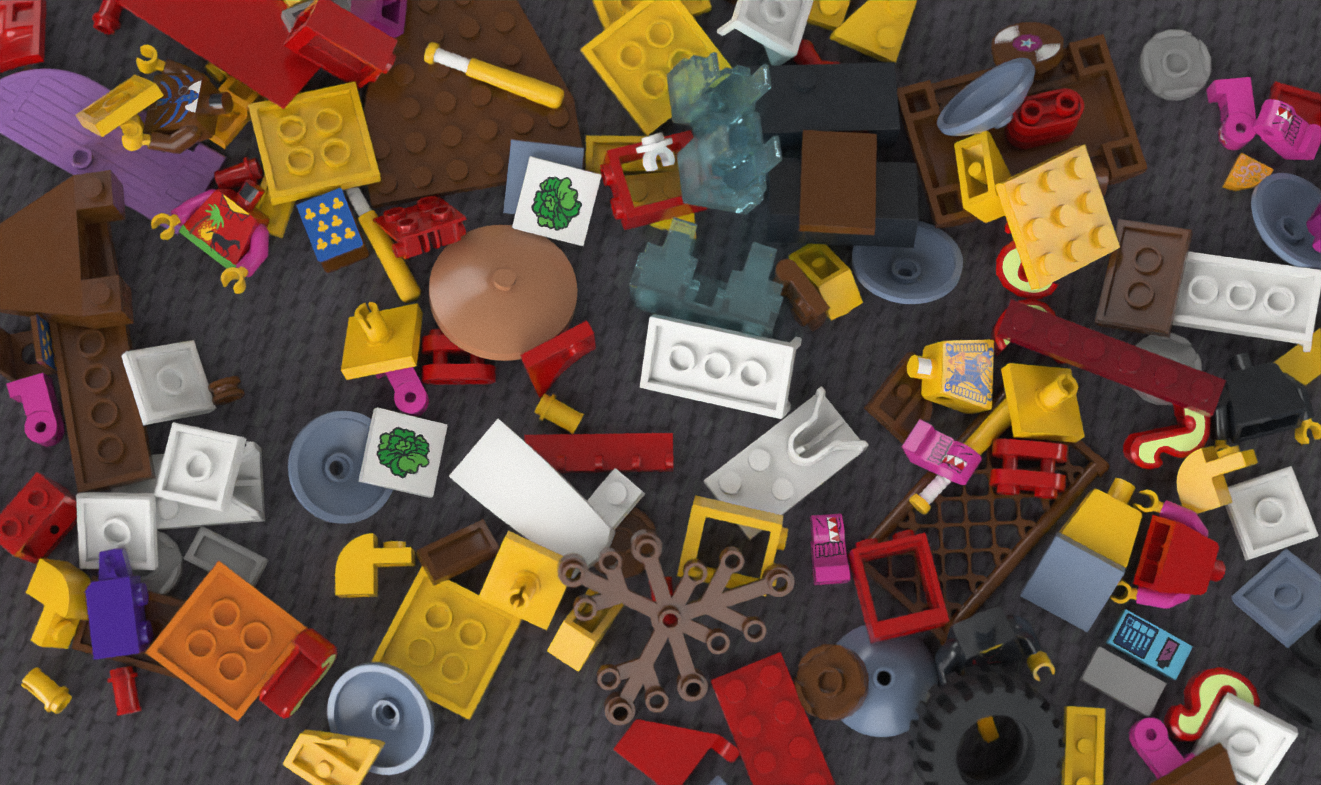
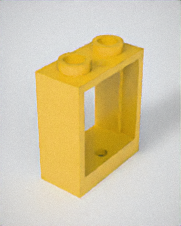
M695 495L677 576H683V567L688 560L697 558L705 518L709 517L770 531L759 578L762 579L764 570L769 565L774 564L776 550L784 551L789 529L782 527L783 515ZM694 566L689 569L688 574L691 577H697L701 574L702 568ZM706 567L707 577L704 583H709L716 569ZM732 573L725 587L731 589L758 580V578ZM777 578L774 580L773 586H776Z

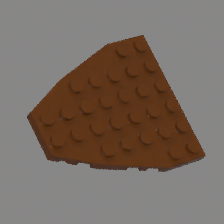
M407 0L404 33L394 38L398 40L392 52L396 55V59L388 73H381L374 83L369 82L364 108V116L381 182L368 184L373 209L418 201L428 196L441 197L506 185L511 139L582 147L574 99L517 0ZM430 42H435L440 45V49L466 57L467 59L475 58L560 87L564 91L563 101L560 107L556 109L550 108L489 83L469 77L465 72L445 64H440L439 62L434 64L426 63L424 61L426 48ZM583 155L582 170H586V163H585L584 155Z

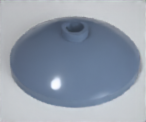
M1028 58L1013 59L975 79L945 106L937 119L938 128L946 135L964 136L979 134L993 127L999 129L1008 124L1013 118L1012 114L1025 100L1033 83L1035 67Z
M1275 173L1264 178L1255 187L1252 194V216L1257 231L1266 245L1287 263L1296 267L1321 270V253L1312 247L1315 237L1308 232L1306 221L1321 200V190L1299 176L1289 173Z
M918 221L914 248L854 246L852 251V268L859 282L873 294L895 303L922 304L937 300L954 289L961 277L963 258L958 245L947 233L939 228H935L931 224Z
M352 411L326 413L310 421L295 438L288 460L290 484L299 502L317 518L337 524L359 522L379 511L389 499L393 489L358 482L371 418ZM332 462L338 465L336 475L330 472V464Z
M866 625L853 629L843 636L836 645H843L855 651L863 660L869 675V688L863 705L852 716L841 721L851 729L873 737H890L908 731L910 721L913 719L918 720L919 718L915 711L919 701L926 702L931 696L927 691L935 683L938 685L937 670L930 651L914 634L870 644ZM880 671H885L890 676V682L886 686H882L877 682V674Z
M364 663L343 674L331 690L327 707L331 733L378 739L385 742L369 772L381 775L398 774L410 769L425 756L434 734L433 711L425 692L409 674L386 663ZM389 705L394 709L396 714H393L390 711Z

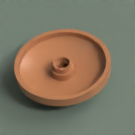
M512 225L484 226L466 232V235L461 236L460 241L449 244L438 256L430 276L429 302L431 312L438 327L450 341L461 349L485 359L500 361L521 359V354L562 334L568 329L576 308L577 280L565 254L546 237L513 229Z

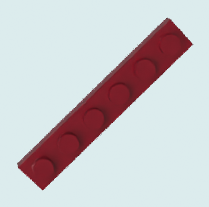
M1012 299L996 336L1209 418L1214 414L1226 380Z

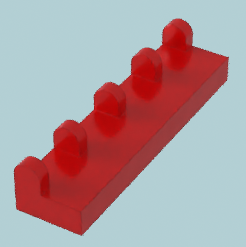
M673 433L524 435V441L559 473L612 472L614 468L619 472H673L674 468Z

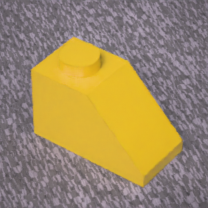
M985 131L954 143L963 208L984 223L1005 216L995 184L1012 176L991 134Z
M808 244L788 255L789 259L799 266L829 305L830 309L827 316L831 321L839 316L848 314L853 308L863 303L850 268L826 244Z
M589 588L584 595L592 596L598 594V592ZM587 602L580 604L578 610L582 613H587L592 609V605ZM618 604L599 610L594 618L588 621L579 620L575 616L573 609L563 621L547 651L579 672L624 605Z

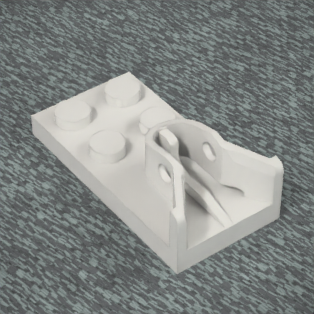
M738 0L732 19L718 28L717 33L723 36L734 29L739 30L763 44L770 63L773 66H780L797 55L813 0Z
M1188 252L1172 325L1297 343L1303 347V352H1310L1321 292V270Z
M653 314L649 318L640 388L782 419L791 408L788 395L795 353L801 346L802 338L796 336L789 343Z
M820 387L813 397L704 480V483L718 501L783 515L863 453L869 444L865 440L858 438L825 397L826 391L824 388ZM737 524L749 540L762 531V529Z
M246 442L228 513L155 496L157 530L265 521L261 447L255 442ZM164 454L152 455L155 479L113 488L111 493H155Z

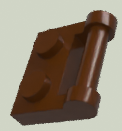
M783 259L779 261L775 269L776 277L772 282V291L778 297H786L793 306L790 311L798 324L802 327L808 325L813 332L825 323L830 307L793 260Z

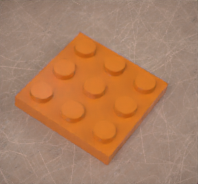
M218 560L146 650V653L236 721H239L258 697L263 685L295 648L291 641L303 629L308 627Z

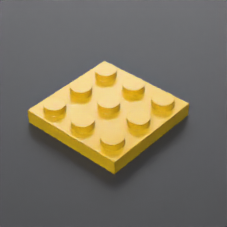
M643 0L580 49L646 136L655 131L732 70V67L680 0Z
M356 82L299 93L285 109H282L270 100L248 104L272 205L323 195L338 188L345 190L381 182Z
M1085 144L1072 147L995 184L1031 290L1041 289L1120 248Z
M421 566L371 662L386 663L403 670L420 685L428 699L471 720L522 619L478 599L479 595L450 580L433 586L424 568Z

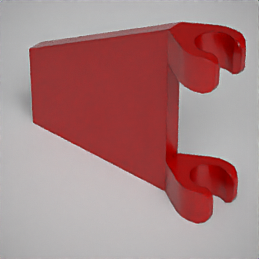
M639 719L634 721L613 749L658 785H683L710 748L730 763L735 762L740 754L738 748L720 735Z

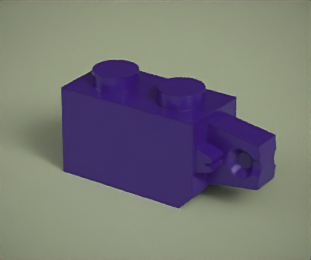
M126 549L99 552V581L91 582L85 590L94 660L146 652L149 648V643L153 642L152 625L149 620L146 621L144 605L148 604L146 584L144 582L141 583L140 575H133Z

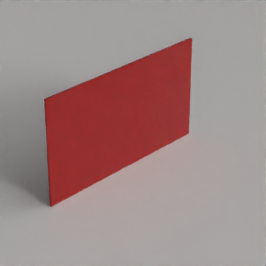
M119 0L117 4L282 109L288 106L321 68L283 46L289 35V30L281 18L282 11L288 9L283 0Z

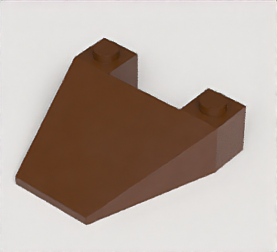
M111 170L73 175L0 223L1 313L24 317L37 314L44 320L95 329L134 324L132 293L127 283L119 275L89 279L86 225L126 220L123 185Z

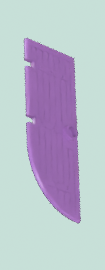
M43 68L17 72L0 79V134L72 175L111 170L123 185L125 206L151 221L157 214L164 213L171 216V210L189 198L207 191L215 178L214 171H219L227 159L224 155L199 142L193 152L187 149L181 154L150 150L147 148V145H143L136 151H129L122 144V135L124 134L120 126L104 137L84 128L75 115L111 90L83 75L66 70ZM143 109L138 115L145 124L147 111ZM160 224L165 229L169 228L167 224ZM176 225L174 227V234L179 235L180 232L178 231L182 226Z

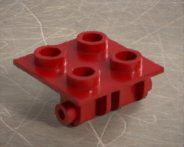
M428 196L419 199L416 205L407 208L395 207L388 209L383 213V216L374 218L373 222L397 242L392 244L396 258L403 257L408 259L422 254V249L424 252L430 251L428 235L435 249L440 248L441 245L446 246L460 241L461 236L466 235L464 224L461 221L467 219L465 215L442 198Z

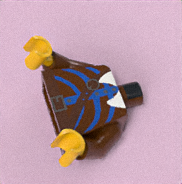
M142 45L140 47L141 54L146 58H151V60L143 61L136 58L137 67L145 74L153 73L156 70L162 72L159 75H154L153 82L157 84L164 96L148 106L143 133L142 127L137 122L127 121L122 124V132L124 134L122 135L123 146L129 151H136L142 145H147V148L150 150L181 154L194 144L212 138L216 131L218 115L229 114L233 111L231 95L228 92H220L205 74L168 58L166 62L160 60L154 47Z

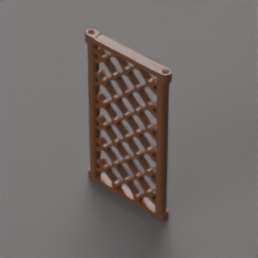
M1004 383L999 386L1000 392L992 400V410L981 412L955 441L964 444L990 413L1006 398ZM1011 425V426H1010V438H1011V439H1016V438H1014V436H1013L1012 425ZM1036 439L1039 442L1064 444L1068 448L1071 445L1089 461L1085 468L1071 465L1068 449L1067 462H1065L1064 466L1055 467V471H1063L1065 473L1069 486L1061 495L1057 494V499L1038 498L1041 500L1042 508L1045 512L1036 523L1031 520L1022 519L1020 511V500L1022 498H1036L1034 494H1022L1021 492L1019 495L994 494L992 486H990V471L994 469L991 466L990 460L991 444L985 450L986 468L973 472V474H984L987 477V495L969 496L966 492V485H961L962 495L959 497H943L941 494H938L933 500V503L937 506V523L918 524L912 511L914 507L909 502V499L915 493L919 495L937 476V474L928 470L866 538H877L878 543L889 541L888 536L897 527L914 530L915 535L918 529L935 528L938 531L939 548L938 550L930 551L931 554H936L940 558L941 574L938 576V580L942 585V595L949 622L942 628L929 631L934 634L941 645L946 642L950 627L955 623L972 617L1097 476L1101 478L1110 468L1106 460L1092 451L1081 440L1078 442ZM1038 462V467L1020 468L1017 466V470L1040 472V462ZM1078 473V476L1074 479L1073 474ZM986 500L989 503L990 520L988 522H971L968 519V501ZM994 500H1014L1016 519L1014 521H997L994 517ZM1054 500L1053 504L1050 506L1049 501ZM945 501H960L963 505V522L944 523L941 515V503ZM908 516V522H902ZM1014 525L1017 528L1020 540L1011 550L997 545L996 526ZM948 527L963 528L965 532V548L946 549L943 545V529ZM970 527H989L991 530V547L972 548L969 538ZM1030 527L1027 533H1025V528ZM914 551L885 557L888 564L887 578L882 576L868 562H863L865 573L909 613L914 614L922 612L923 608H929L928 604H924L920 599V583L922 580ZM989 552L992 554L996 567L987 577L973 574L971 568L972 553ZM946 554H964L967 560V574L964 576H948L945 572L944 557ZM1001 554H1005L1006 556H1005V557L1002 559V561H1001V560H1000ZM911 556L914 560V576L912 578H895L892 574V557ZM948 580L967 581L969 591L972 594L962 605L948 601L946 591ZM976 582H981V584L976 588ZM894 583H914L916 589L915 604L894 586ZM956 609L957 611L951 616V610Z

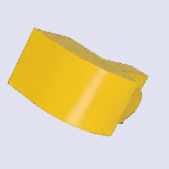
M1239 445L1216 452L1214 446L1191 453L1183 461L1177 475V491L1182 507L1199 514L1233 503L1223 474L1257 464L1258 461L1254 449L1240 451Z
M374 533L361 535L353 539L343 548L336 563L335 595L340 598L378 597V567L415 566V550L411 547H406V542L404 541L383 542V548H378V537Z
M40 558L26 591L28 595L45 605L31 638V641L40 647L68 649L79 621L89 620L85 590L92 581L85 572L67 561Z

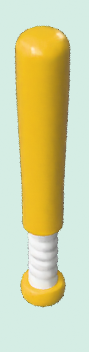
M430 42L426 48L424 55L426 63L434 64L439 62L440 64H445L465 72L469 77L489 83L550 108L556 109L560 107L563 101L564 91L560 87L475 58L467 59L466 57L440 49V45L435 42Z
M360 188L345 189L349 200L357 211L358 220L400 299L404 303L415 301L421 295L420 287L403 258H396L392 249V244L394 243L390 236L373 222V219L378 217L375 210H371Z
M1006 398L964 442L965 445L975 450L979 455L992 444L994 439L1000 437L1011 426ZM937 475L919 495L913 494L909 502L920 513L926 514L931 509L930 503L951 481Z

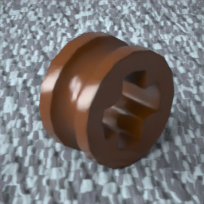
M239 376L225 377L208 385L209 392L215 395L212 399L213 405H225L245 396L244 389H240L238 386L241 383Z

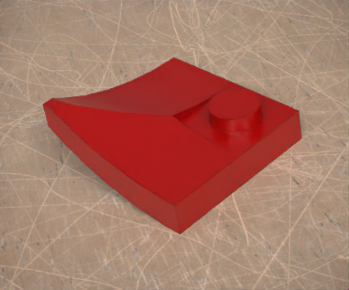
M0 0V73L17 67L44 62L45 0Z
M586 320L520 355L539 398L547 393L552 384L567 368L587 353L596 349L594 332Z

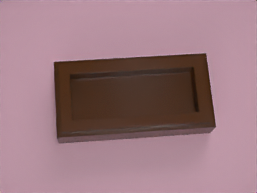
M484 519L417 549L416 556L431 583L435 586L496 557L500 547Z

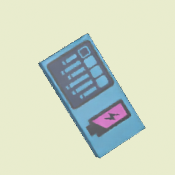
M1126 609L1122 611L1106 644L1171 680L1177 679L1193 648L1188 643Z

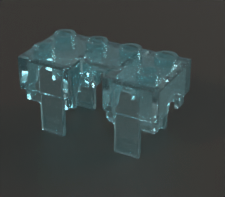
M716 52L711 53L707 58L693 55L690 59L683 58L667 74L672 121L692 126L694 138L677 153L683 203L747 215L764 200L763 193L767 190L766 174L782 160L779 136H773L764 144L760 114L754 111L756 109L755 103L772 87L768 64H763L751 76L750 68L737 65L734 69L726 67L719 71Z
M673 217L664 246L661 247L647 242L644 253H639L629 283L630 300L636 302L635 307L650 313H656V310L659 309L671 313L670 317L686 321L694 320L709 326L772 338L783 297L780 296L783 285L769 280L777 249L753 242L744 270H732L728 283L697 273L693 280L692 278L698 263V259L692 256L697 241L693 238L698 224Z

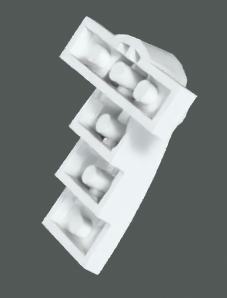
M499 419L495 421L449 475L451 479L482 505L527 539L562 556L569 553L579 554L586 560L588 568L598 562L599 553L603 549L610 547L616 533L615 529L645 495L641 489L614 468L591 497L586 500L542 456ZM575 568L571 578H574L580 572L578 568Z

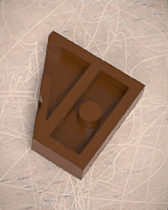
M913 351L906 353L864 407L869 414L902 444H904L919 419L924 422L930 421L933 408L932 401L924 399L921 395L922 379L909 377L907 373L908 361L911 356L916 355Z

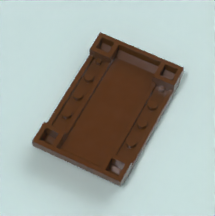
M1104 34L1069 43L1064 48L1063 59L1057 66L1039 74L1035 70L1033 83L1026 95L1027 97L1062 88L1076 91L1084 101V111L1071 137L1063 141L1029 149H1019L1011 145L1006 139V125L999 129L993 127L987 130L991 134L1011 176L1072 147L1084 144L1092 166L1108 169V185L1126 181L1144 173L1148 169ZM995 67L932 84L930 80L897 88L900 116L914 161L917 165V171L935 228H951L980 220L963 208L954 143L976 134L964 136L943 134L937 126V119L945 106L962 89Z

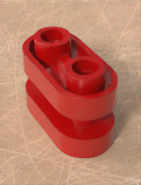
M1067 88L1025 97L1021 106L1012 114V120L1006 124V139L1011 145L1019 149H1029L1068 139L1074 133L1084 111L1082 97L1076 91Z
M432 329L429 331L428 336L422 337V354L433 356V364L422 366V383L430 385H480L496 382L495 366L485 364V358L468 353L455 345L444 335L441 329ZM448 356H470V364H448Z
M994 439L992 442V456L1002 458L1003 463L1002 469H991L990 486L997 487V494L1019 495L1020 490L1034 491V497L1057 499V493L1065 492L1066 476L1055 473V463L1067 462L1068 446L1050 442ZM1018 460L1040 462V472L1017 470Z

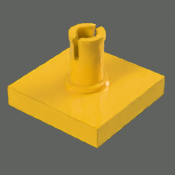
M133 75L75 116L84 128L101 137H104L118 126L122 129V124L127 121L139 123L143 133L144 122L138 113L164 95L156 83L138 75Z
M369 302L368 305L372 311L371 313L366 303L358 306L354 313L355 316L349 317L341 366V371L346 380L417 366L423 312L419 304L416 303L379 311L378 306L374 302Z
M1008 363L1001 369L1014 438L1078 442L1085 437L1076 396L1078 384L1072 376L1071 369Z
M508 531L478 599L547 630L567 588L559 580L557 573L558 562L563 556ZM576 567L569 568L566 571V575L571 578Z

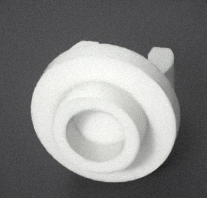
M661 132L641 138L642 145L636 147L637 153L645 152L643 166L647 172L658 170L656 163L657 155L661 157L663 166L674 164V155L666 147L673 143L671 137L664 139Z

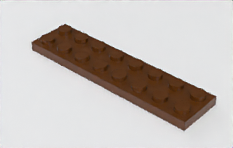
M110 222L86 225L89 279L119 275ZM49 321L78 493L101 492L155 479L147 426L142 423L121 357L126 351L133 350L129 326L121 325L95 329Z

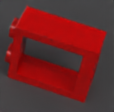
M314 0L297 16L283 46L346 83L356 82L357 89L359 90L368 82L374 83L381 73H388L396 59V55L392 52L398 40L330 0Z
M691 130L664 136V139L672 138L673 143L666 147L675 154L687 195L635 208L621 164L643 159L645 152L637 153L636 147L641 146L642 142L607 150L604 162L600 165V173L604 185H610L614 197L610 200L614 218L616 220L621 219L624 230L708 209L713 196Z
M37 472L0 514V545L13 556L34 564H38L40 558L46 559L77 523L76 496L63 485ZM57 525L59 527L58 533L53 534L51 532V529L53 526Z
M906 530L893 534V540L878 543L877 538L857 542L855 544L856 548L852 549L849 553L848 559L870 644L941 628L949 622L926 533L915 535L914 530ZM914 551L929 610L878 622L863 562Z

